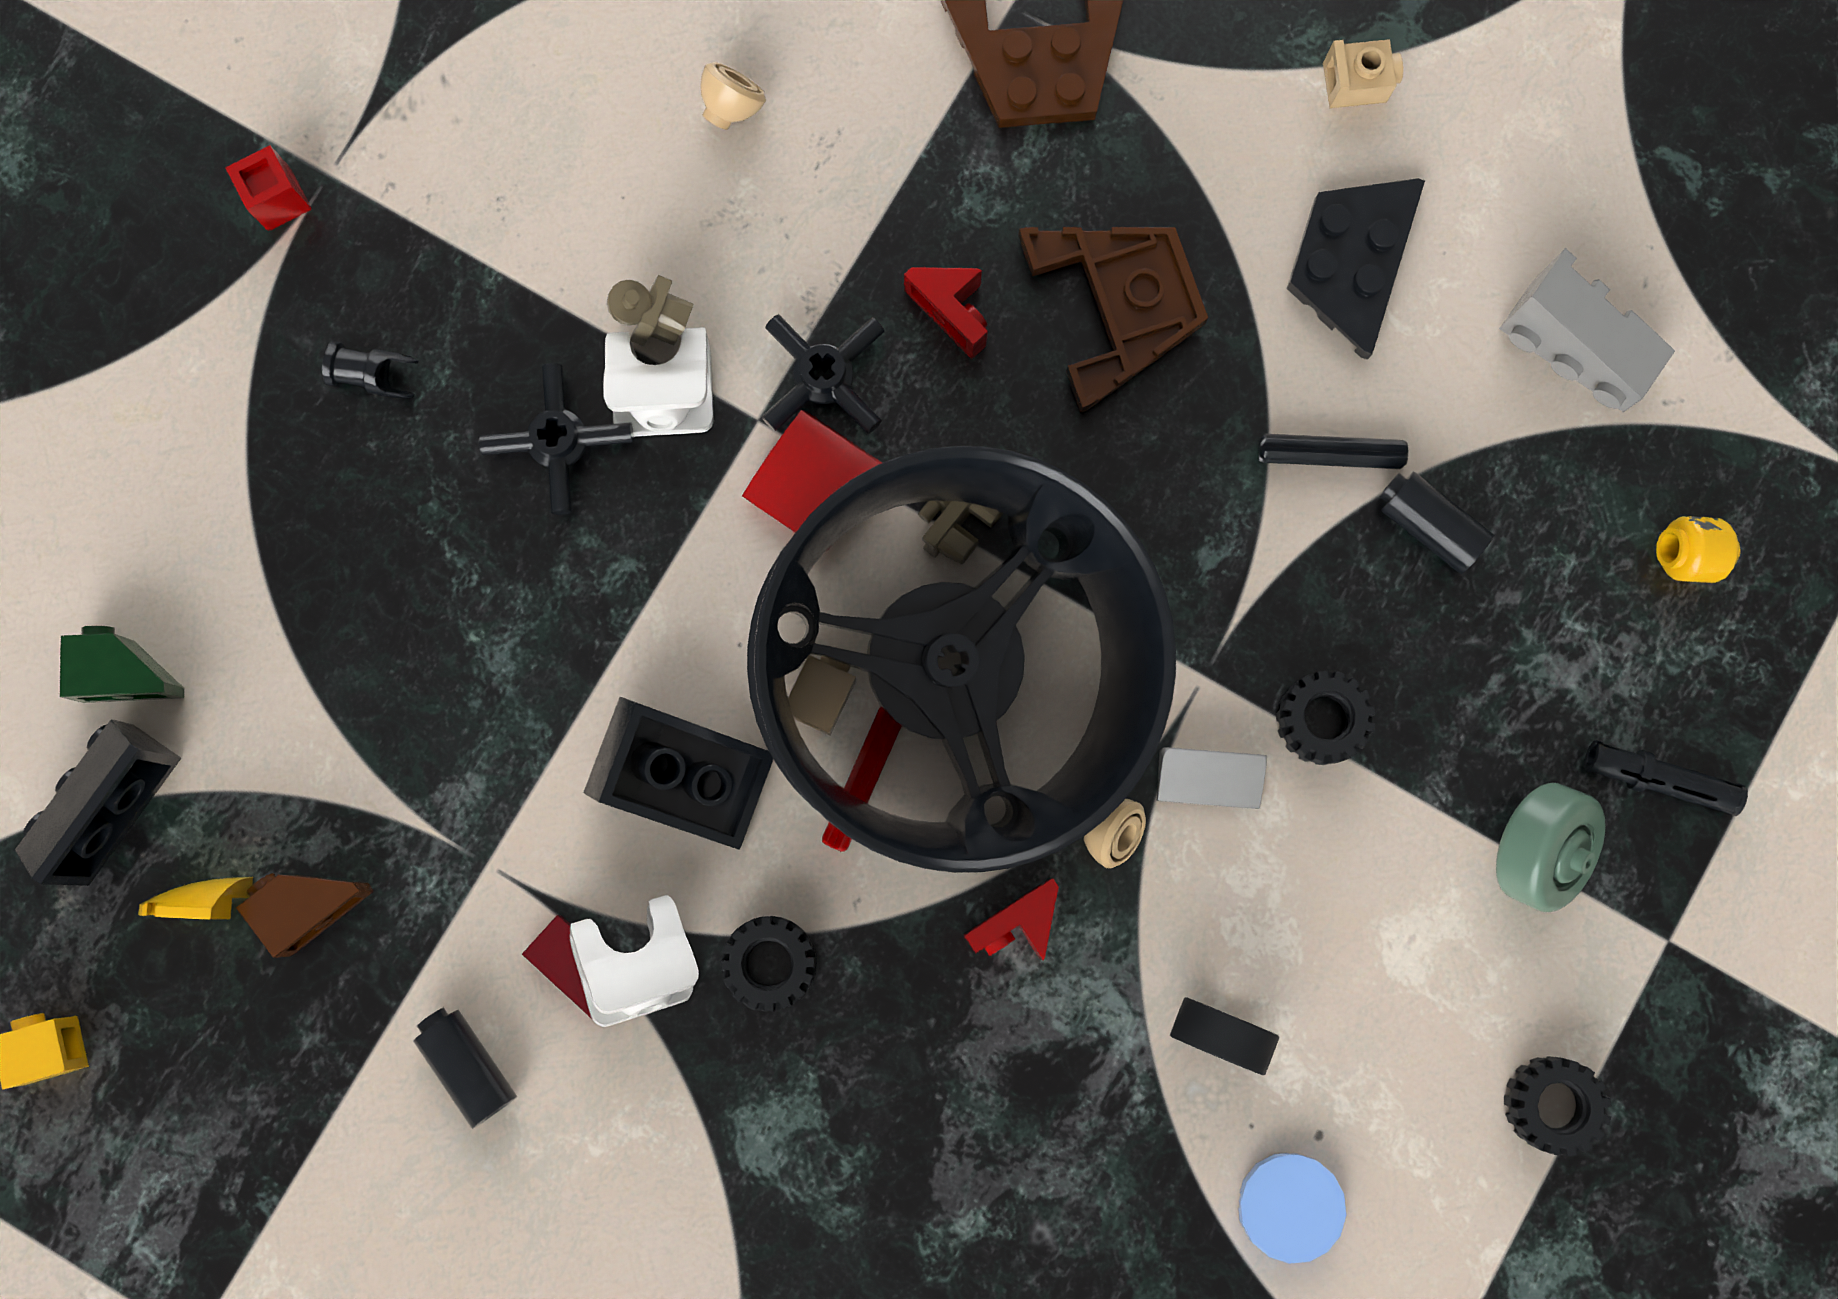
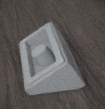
M1162 748L1159 750L1157 801L1260 809L1267 755Z

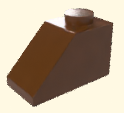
M271 873L255 882L247 890V894L250 897L237 906L236 909L273 958L290 957L373 893L374 890L368 883L298 875L278 874L275 876L274 873Z

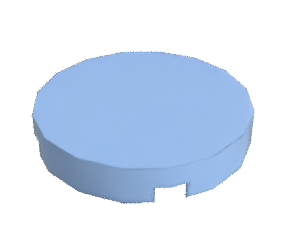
M1297 1153L1273 1154L1256 1163L1243 1179L1238 1207L1239 1220L1249 1240L1268 1257L1289 1264L1310 1262L1327 1253L1341 1236L1346 1219L1344 1193L1334 1174L1317 1160Z

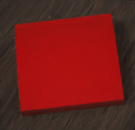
M801 410L770 451L742 497L796 533L808 516L832 493L851 479L882 464V462L807 411Z

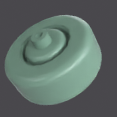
M1559 783L1543 784L1530 792L1509 819L1499 844L1496 858V876L1502 891L1507 896L1541 912H1555L1573 901L1591 877L1602 851L1606 824L1604 811L1600 803L1590 795Z

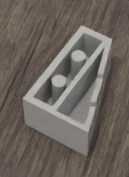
M1565 248L1529 285L1499 329L1508 334L1510 341L1519 349L1526 352H1534L1551 363V368L1559 376L1572 381L1576 380L1591 390L1594 398L1604 406L1625 412L1644 398L1675 350L1632 310L1627 311L1625 315L1620 313L1605 299L1610 289L1599 279L1594 280L1590 285L1571 267L1577 258Z

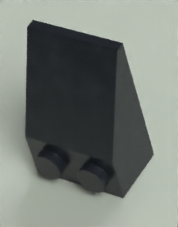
M619 697L583 793L599 803L740 850L773 758L768 750Z

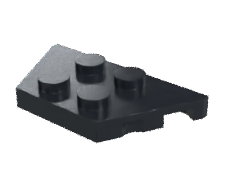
M1416 178L1318 192L1314 199L1286 289L1302 304L1311 306L1316 311L1317 317L1330 330L1336 328L1357 347L1354 352L1361 358L1368 360L1373 354L1425 180Z

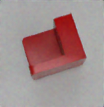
M271 145L225 168L247 211L268 231L312 210L293 171Z

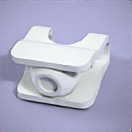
M705 327L685 328L681 335V344L677 354L668 362L659 365L645 364L637 359L633 344L630 341L629 332L607 334L605 338L604 399L607 407L613 411L614 424L631 422L634 437L702 433L712 427L714 409L711 351Z
M668 895L648 901L647 925L650 932V941L644 948L636 952L622 953L614 951L606 945L601 937L598 926L592 919L571 923L570 943L591 1018L597 1025L602 1027L611 1026L683 1003L690 998L693 986L698 980L699 970L685 935L676 905Z

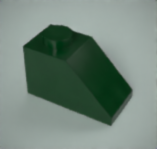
M84 626L81 628V635L61 636V698L81 703L184 698V687L134 640L115 634L114 627Z

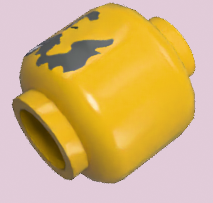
M1682 516L1672 521L1666 530L1661 533L1657 541L1656 554L1667 575L1674 580L1716 583L1725 579L1735 567L1740 556V545L1732 526L1723 519Z

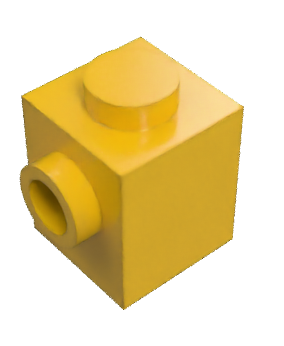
M44 1013L35 1014L11 1021L12 1031L0 1034V1082L2 1090L28 1085L89 1067L78 1016L46 1021Z

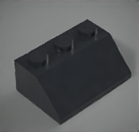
M111 719L107 725L98 728L90 737L87 743L88 751L78 765L68 770L59 779L55 787L56 795L45 810L34 815L24 828L23 834L25 837L15 850L31 878L43 885L89 886L181 760V757L133 724Z

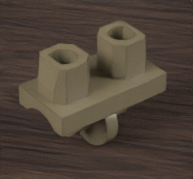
M658 275L649 291L638 281L623 280L615 284L610 290L607 297V307L613 319L625 325L637 324L631 335V342L644 346L651 336L674 346L679 335H682L694 304L668 293L672 280Z
M928 501L918 513L921 519L930 523L939 511L942 513L922 537V540L926 543L923 549L933 557H936L941 552L946 557L964 564L978 545V539L961 527L970 514H973L988 527L992 528L1004 513L966 502Z

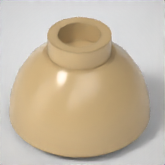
M712 62L705 65L701 76L700 88L701 96L706 106L702 115L706 120L719 128L728 130L732 122L744 121L755 115L766 102L764 91L756 83L740 72L721 63Z
M1125 799L1102 823L1084 836V842L1089 853L1098 863L1106 868H1114L1124 863L1134 853L1145 830L1146 817L1143 806L1133 800Z

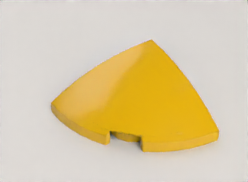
M253 877L212 879L174 888L139 904L138 915L188 919H230L232 898H249L247 890L253 885Z

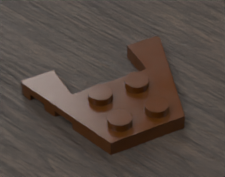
M941 0L945 12H948L953 22L959 43L962 48H965L971 61L974 75L999 128L1095 120L1123 0H1085L1087 22L999 30L988 29L986 0Z
M1038 227L1019 229L1018 237L1032 276L1082 262L1111 342L1112 352L1071 364L1067 367L1066 372L1080 412L1092 408L1204 326L1208 320V315L1175 227H1112L1111 231H1083L1081 227H1063L1062 231H1038Z

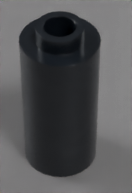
M1414 471L1407 478L1398 473L1379 496L1386 501L1381 509L1385 515L1460 574L1465 572L1478 559L1495 536Z
M443 1007L417 1025L421 1034L413 1042L472 1129L485 1122L518 1097L459 1010L448 1014Z

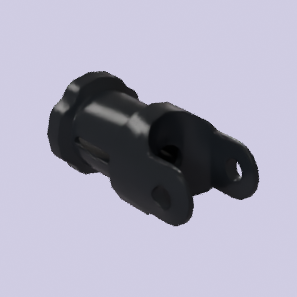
M331 341L323 357L322 376L324 383L329 386H337L340 382L365 387L366 391L372 394L394 398H411L415 396L414 393L393 389L388 381L390 363L393 360L416 364L419 360L401 353L373 349L370 353L346 349L343 343Z

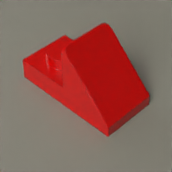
M911 267L904 273V291L973 359L986 347L988 331L985 327H987V322L974 306L969 303L963 306L962 303L980 287L982 270L977 268Z
M1053 878L1048 879L963 934L972 950L977 953L985 948L988 955L991 956L1015 940L1011 930L1019 926L1039 959L1044 960L1059 888Z

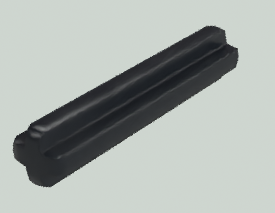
M1264 434L1258 443L1259 461L1277 464L1401 469L1407 464L1409 451L1406 441L1395 439Z

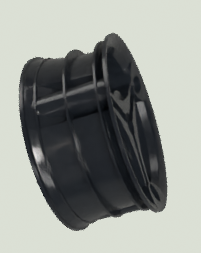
M952 446L918 451L879 464L851 479L832 493L808 516L778 555L757 597L747 644V677L756 723L767 749L792 787L827 821L868 849L901 863L952 873L988 872L1009 869L1034 862L1062 850L1097 827L1126 799L1143 776L1155 755L1166 728L1176 678V643L1167 595L1157 569L1144 545L1129 524L1105 499L1072 475L1039 459L996 448ZM934 500L977 504L1008 515V530L1015 550L1000 566L975 587L951 582L923 585L901 595L886 608L879 619L837 616L820 612L816 590L808 573L834 542L870 517L895 507ZM1043 531L1054 534L1058 539L1059 552L1053 559L1043 556L1038 549V541ZM1024 560L1036 572L1007 605L1003 607L997 600L992 598V595ZM1050 577L1062 580L1078 578L1093 609L1099 632L1101 676L1098 696L1085 734L1075 751L1063 767L1045 785L1035 791L1010 784L1005 770L996 721L1007 712L1017 697L1023 680L1025 655L1021 635L1016 624L1042 585ZM794 613L800 616L806 625L805 635L797 643H788L780 637L778 621L784 614ZM819 624L871 635L867 654L815 643L819 633ZM944 647H947L950 653L958 652L961 657V664L954 665L958 671L953 675L950 669H940L938 666V657L945 656L941 652ZM810 654L823 656L868 672L872 691L879 705L892 720L910 732L927 738L942 740L961 780L965 794L951 809L946 822L912 820L887 813L862 801L838 784L821 767L800 735L791 712L786 692L785 675L798 669ZM975 734L978 735L993 784L981 785L980 787L978 786L963 740L964 737ZM1000 796L1005 803V815L1001 821L989 824L985 815L984 804L991 797Z

